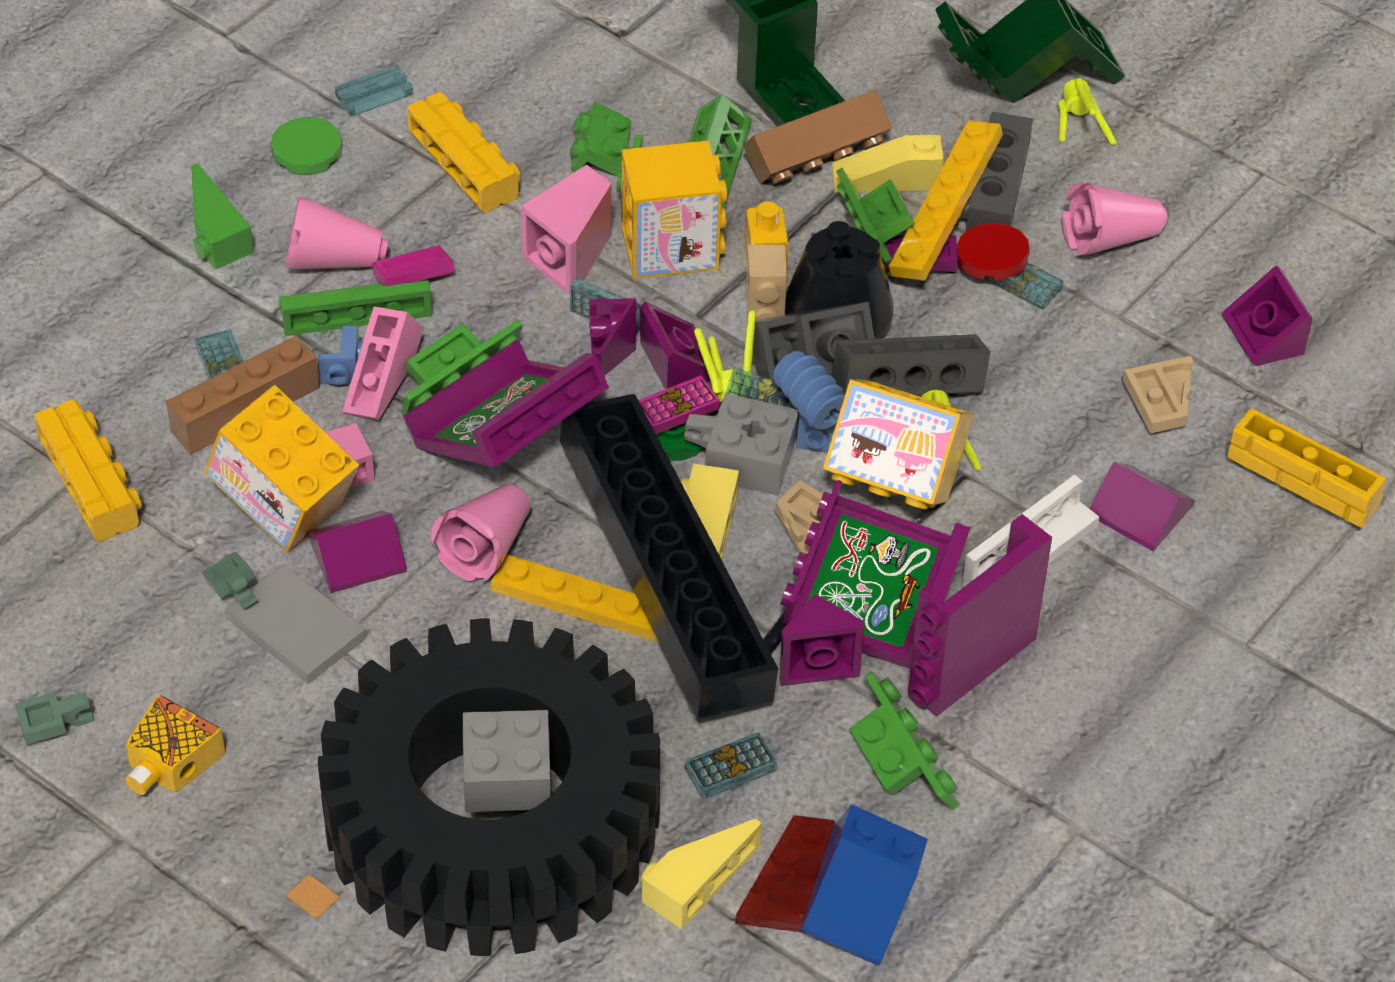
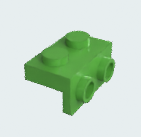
M594 102L586 113L582 111L576 118L573 126L576 136L570 148V155H572L571 170L576 172L586 162H589L618 177L619 171H622V150L628 146L631 120L597 102Z

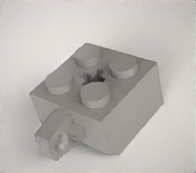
M725 393L718 416L689 414L684 438L706 448L705 465L739 470V487L779 495L797 439L799 412L798 409Z

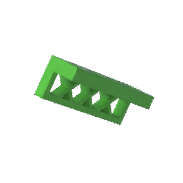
M720 94L698 110L688 142L709 140L712 155L719 156L722 177L718 179L725 180L728 197L752 119L723 94ZM727 116L738 124L737 130H732ZM720 139H725L729 154L724 153ZM721 202V206L724 207L726 202Z
M428 280L383 286L379 283L279 297L285 336L342 329L343 326L368 325L373 307L408 312L414 319L432 316L431 291Z

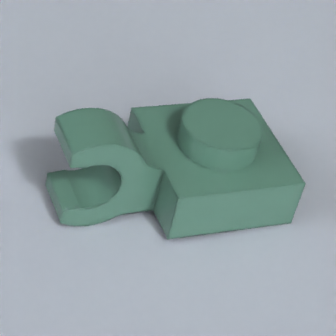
M236 551L202 571L207 583L220 598L233 594L243 609L258 601L247 586L249 585L248 582L254 579L255 576L249 565Z
M53 692L15 704L26 745L67 733L64 723L85 725L94 721L86 693H77L67 699L58 701L56 693Z

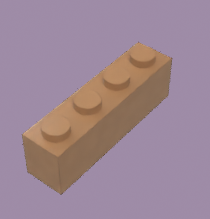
M873 90L756 134L743 147L759 183L762 184L772 180L775 185L793 177V171L803 168L804 173H807L824 165L822 160L833 157L835 161L846 158L854 153L853 149L863 145L865 150L875 147L884 142L883 136L893 127L877 91Z
M296 335L167 400L166 405L171 433L191 455L214 443L222 427L273 385H276L293 402L320 388L317 357Z

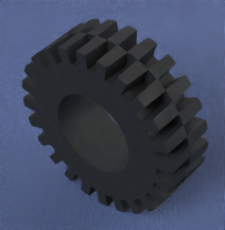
M479 618L470 620V643L456 645L448 625L443 624L428 629V654L422 656L406 637L390 646L391 672L372 659L358 670L359 693L343 687L334 701L336 722L325 720L321 732L323 756H318V772L327 847L329 852H334L336 872L343 885L354 882L357 903L363 910L371 915L385 904L388 929L404 938L423 916L426 946L445 952L455 928L467 929L469 952L472 956H491L492 932L494 930L509 929L515 954L535 951L536 924L545 921L557 942H564L577 935L578 907L598 923L612 912L613 889L626 896L634 890L639 880V861L649 864L655 848V828H659L660 737L659 733H653V711L648 700L636 701L635 680L625 669L609 676L607 653L592 644L574 661L573 634L558 628H554L543 648L536 647L534 644L533 622L513 619L508 642L492 641L490 618ZM548 710L550 769L559 777L562 783L548 799L535 808L507 818L473 819L441 808L427 798L420 790L433 772L445 763L463 755V713Z

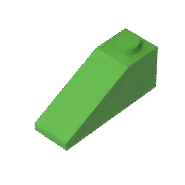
M198 163L192 165L193 207L196 238L193 239V244L200 258H206L216 270L254 253L251 226Z

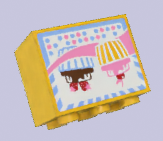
M709 140L622 150L621 229L633 279L719 269V254H725L724 235L720 232V229L726 228L725 209L721 206V202H727V188L725 180L718 179L721 174L720 160L718 155H712Z
M850 379L823 469L833 472V480H840L848 485H854V483L862 484L864 482L870 484L868 491L885 497L901 494L906 496L905 503L922 509L934 508L935 504L948 502L975 414L870 380Z
M273 385L219 430L204 474L288 553L308 536V531L316 529L341 507L359 464L276 385Z

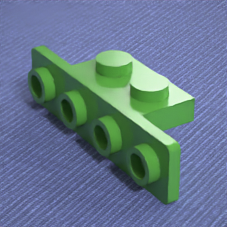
M840 168L836 172L842 183L838 184L837 188L846 201L845 205L853 216L855 225L858 229L879 241L881 256L886 263L892 260V257L885 242L893 237L902 235L907 228L915 224L909 210L891 179L861 197L844 169Z
M516 320L481 343L464 324H461L408 359L405 370L417 381L419 386L405 395L401 413L405 415L514 340H519L523 325Z
M870 671L865 677L882 705L849 729L885 790L893 796L924 773L937 796L954 810L960 805L953 793L958 789L956 783L945 769L939 770L934 761L939 758L937 752L926 738L920 739L915 730L920 728V725L906 707L904 709L900 707L897 700L902 696L888 677L881 680L875 673Z

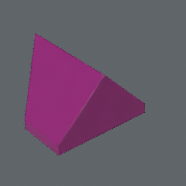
M636 298L589 299L591 353L596 354L604 376L636 350Z

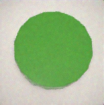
M302 117L290 120L278 127L272 135L271 152L275 163L280 167L282 164L288 167L289 172L310 175L323 172L330 168V163L335 159L336 162L338 161L342 152V138L338 129L330 122L319 118Z

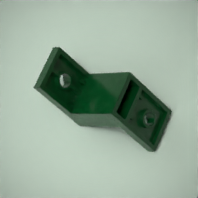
M726 0L739 15L737 80L778 126L845 101L814 66L818 2L816 0ZM799 101H800L801 103L807 104V105H800V104H797L796 102H799Z
M1025 0L985 33L980 32L946 1L935 9L941 21L938 28L943 36L952 43L949 50L953 57L960 64L966 62L972 73L980 81L985 78L997 96L1003 94L1013 103L1075 55L1082 62L1087 59L1091 69L1100 78L1105 75L1112 83L1116 84L1125 77L1102 32L1067 0Z

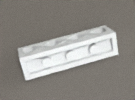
M1076 475L1070 477L1022 513L1052 536L1048 564L1098 527L1099 516L1080 502L1083 481ZM1011 522L966 554L962 581L964 587L1006 555Z

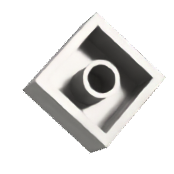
M548 710L463 713L465 812L531 810L550 797Z

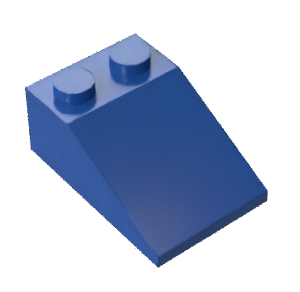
M851 804L832 828L800 931L879 965L918 874L928 839Z

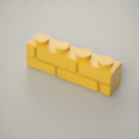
M439 91L428 96L425 101L421 99L408 106V130L482 212L487 213L498 208L501 203L504 205L517 199L519 195L518 182L521 180L517 166L513 162L507 163L502 158L497 144L493 141L488 142L483 137L479 125L475 121L469 122L466 119L457 101L451 102Z
M71 399L58 404L57 408L49 407L36 412L34 419L38 438L95 541L100 542L115 536L117 532L121 534L137 528L139 524L137 510L142 509L139 495L134 487L127 489L124 484L127 483V477L119 461L114 463L111 461V447L105 435L97 436L96 431H98V427L91 410L83 411L79 402Z
M1253 408L1240 420L1232 433L1227 457L1241 464L1246 469L1266 477L1277 485L1302 496L1311 503L1319 505L1360 528H1363L1378 510L1388 479L1379 473Z

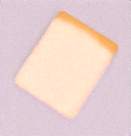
M307 875L286 895L287 898L316 919L339 899L337 894L311 875Z

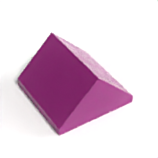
M1276 265L1222 312L1251 362L1256 366L1304 355L1313 319L1282 269Z
M645 301L640 306V344L664 389L698 376H702L706 383L710 382L711 380L694 333L696 329L694 324Z
M1113 462L1089 509L1099 516V522L1154 551L1191 509L1195 500L1130 464Z
M381 510L308 531L309 541L331 593L406 572V565L392 513Z
M814 594L782 630L780 686L860 677L864 637L863 620Z

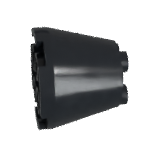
M834 221L829 224L828 228L815 233L807 242L786 290L785 315L869 302L874 338H885L892 326L894 302L880 253V243L866 232L850 227L844 221Z

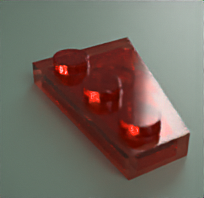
M793 815L737 911L735 924L805 933L800 930L831 831L835 825V820Z

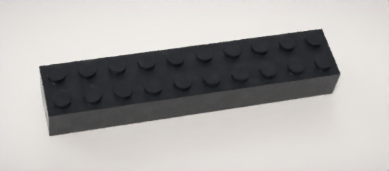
M630 394L586 403L561 421L560 443L696 718L700 719L773 702L779 668L636 395Z

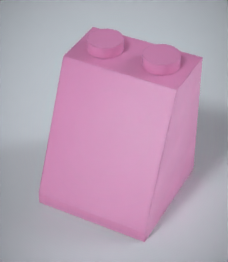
M585 165L521 206L523 258L570 296H572V290H574L573 295L574 292L577 293L611 237V183L604 175L598 174L588 165Z

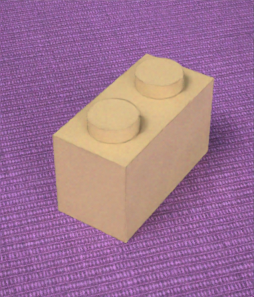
M748 245L745 293L747 323L748 313L751 310L756 312L755 321L785 315L787 283L785 245Z

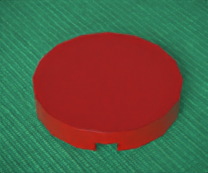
M1000 223L981 224L970 228L961 235L957 243L958 264L964 272L979 279H984V276H994V280H1004L1015 276L1025 269L1030 255L1029 241L1020 230Z

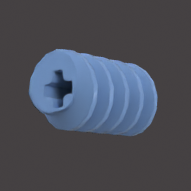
M793 351L786 355L774 370L773 379L775 384L782 389L783 394L790 399L791 404L798 409V412L806 419L808 425L821 431L836 425L845 397L842 387L836 384L832 376L828 375L827 369L820 365L817 357L813 355L805 356V353L801 351Z

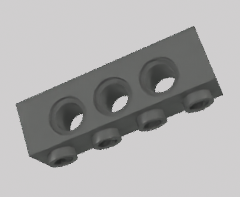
M991 112L989 123L1001 124L1003 135L978 180L971 197H969L961 212V218L967 219L966 231L975 226L988 223L1012 225L1030 146L1033 118Z
M976 334L837 340L831 376L835 379L836 384L842 387L844 394H846L850 379H866L920 397L930 390H942L945 393H952L954 395H967L969 392L984 391L991 351Z

